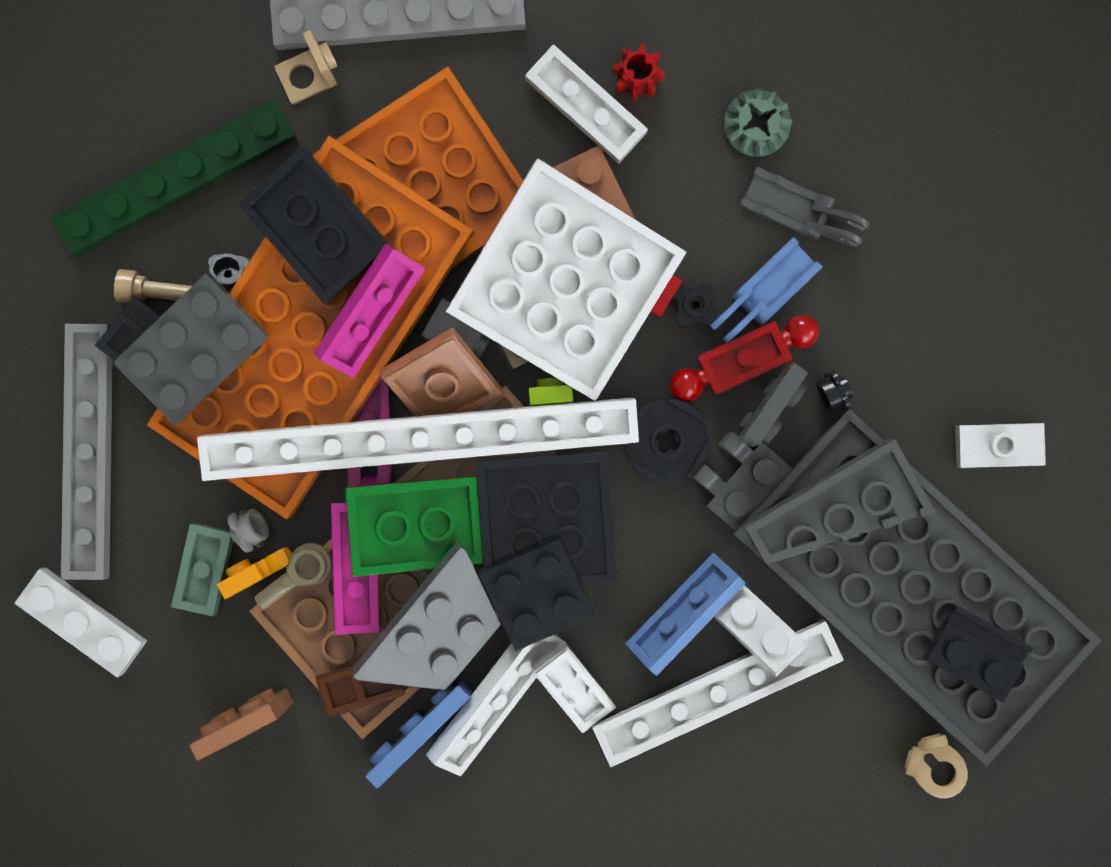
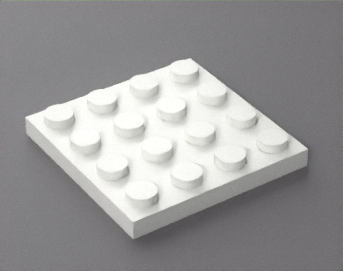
M537 158L446 312L596 401L682 261L686 251Z

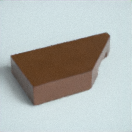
M356 663L318 674L315 677L327 719L404 696L406 693L405 688L402 685L357 680L353 677L351 670Z

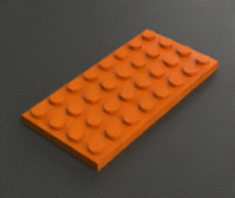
M328 136L315 158L391 243L393 248L425 268L421 277L355 377L352 378L322 362L313 353L366 272L330 305L324 304L265 237L230 294L271 337L179 424L175 426L157 408L147 426L200 461L197 437L200 435L354 422L381 380V369L393 361L475 231ZM322 470L229 478L227 480L285 519H290Z

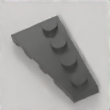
M889 437L745 522L742 526L765 564H770L819 549L820 546L828 543L859 537L861 533L899 525L901 521L914 517L932 515L936 511L896 439Z

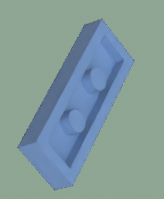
M712 553L625 644L657 676L746 583L715 553Z
M461 678L454 686L450 685L447 690L438 689L429 699L434 705L423 716L418 711L415 712L400 727L399 731L403 736L393 746L386 741L372 754L368 760L373 765L365 777L378 789L470 699L473 692L471 687Z

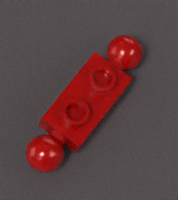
M797 315L788 321L785 330L780 332L776 321H773L696 357L701 367L700 370L695 371L690 368H683L674 373L670 380L671 393L678 400L691 402L696 400L701 395L704 386L709 384L715 396L793 360L788 347L793 346L804 349L812 346L819 336L818 324L810 316Z

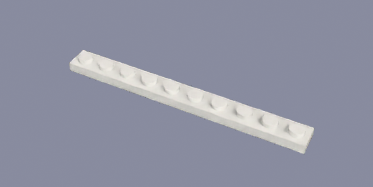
M623 398L206 434L198 436L197 442L202 481L637 443L639 442L636 399Z

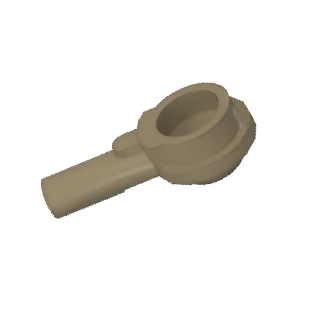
M306 543L296 548L291 554L289 566L286 567L287 572L254 597L258 606L266 610L296 586H317L323 583L330 576L333 568L329 552L323 546L316 543Z

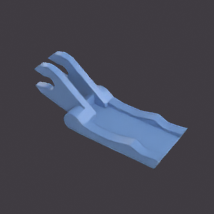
M794 237L732 296L735 302L710 325L715 330L739 306L748 313L723 338L726 343L734 338L752 319L760 327L765 324L823 267L818 261L814 262L798 246L799 242Z

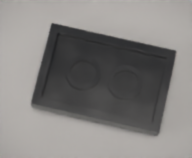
M301 146L238 205L322 302L330 305L370 268L385 243L392 246L304 146Z

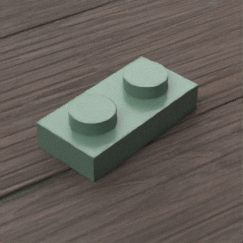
M197 523L189 525L172 600V608L208 616L217 615L222 595L217 584L225 580V570L228 568L233 546V539L229 530Z

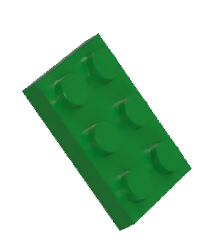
M477 477L344 488L352 577L434 569L457 541L463 544L472 565L484 563Z

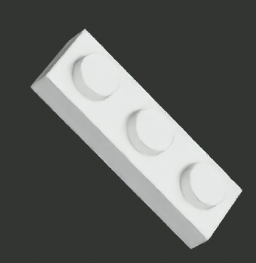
M554 44L525 75V80L592 141L600 145L601 149L618 164L648 131L639 120Z
M46 567L40 568L15 602L21 609L117 678L125 673L147 642L138 633L70 584L61 580L60 577Z

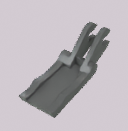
M758 166L754 171V177L749 189L740 203L743 209L809 238L818 240L821 235L856 248L863 239L852 232L825 225L827 219L861 231L868 228L870 224L866 219L856 214L832 209L835 203V199L806 189Z

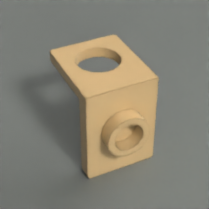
M311 30L303 33L310 50L274 67L292 105L338 85L331 69L338 66L327 42L319 45ZM298 66H307L313 70L314 80L307 88L299 89L291 84L290 75Z

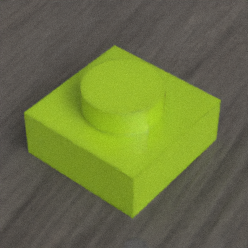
M557 378L538 379V387L529 388L530 406L573 403L572 387L563 385V382Z

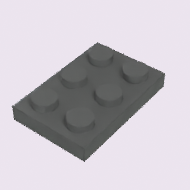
M205 273L128 347L113 364L176 426L271 336L210 273Z

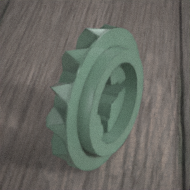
M757 87L747 92H741L729 104L724 117V130L734 148L743 154L760 157L774 153L785 143L789 137L793 120L790 117L788 103L783 102L775 91L768 92ZM751 110L755 111L758 116L772 114L765 124L766 132H762L759 127L743 130L752 119Z

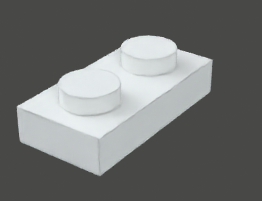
M745 585L714 616L722 626L776 677L806 647V642Z

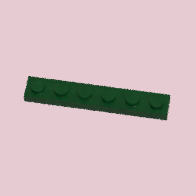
M273 98L51 217L69 253L78 257L293 142L297 137L280 105Z

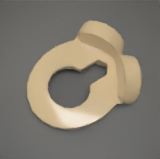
M939 733L921 738L917 742V746H913L908 751L904 764L905 774L912 776L917 784L930 795L947 799L960 793L966 785L968 771L965 761L954 748L948 745L946 735ZM931 753L939 762L946 761L952 764L955 774L949 784L937 785L934 783L931 777L932 769L924 761L925 754Z

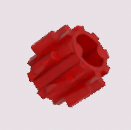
M641 44L639 50L634 52L631 49L628 51L623 48L621 52L622 61L620 64H613L612 74L620 79L617 83L616 91L625 92L627 90L632 93V101H636L638 94L642 93L653 97L656 92L654 84L663 81L665 77V72L659 70V66H657L661 57L660 53H652L650 55L645 52L644 44ZM635 66L642 67L643 75L648 77L636 79L634 78V71L630 70V68Z

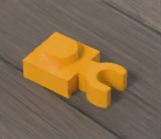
M289 547L282 548L257 563L251 564L247 558L225 570L229 578L217 584L224 599L240 593L275 572L289 566L292 554Z

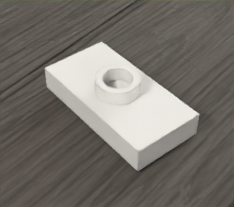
M1044 423L955 426L956 468L1046 465Z
M565 641L531 666L533 674L582 733L616 708L612 699Z

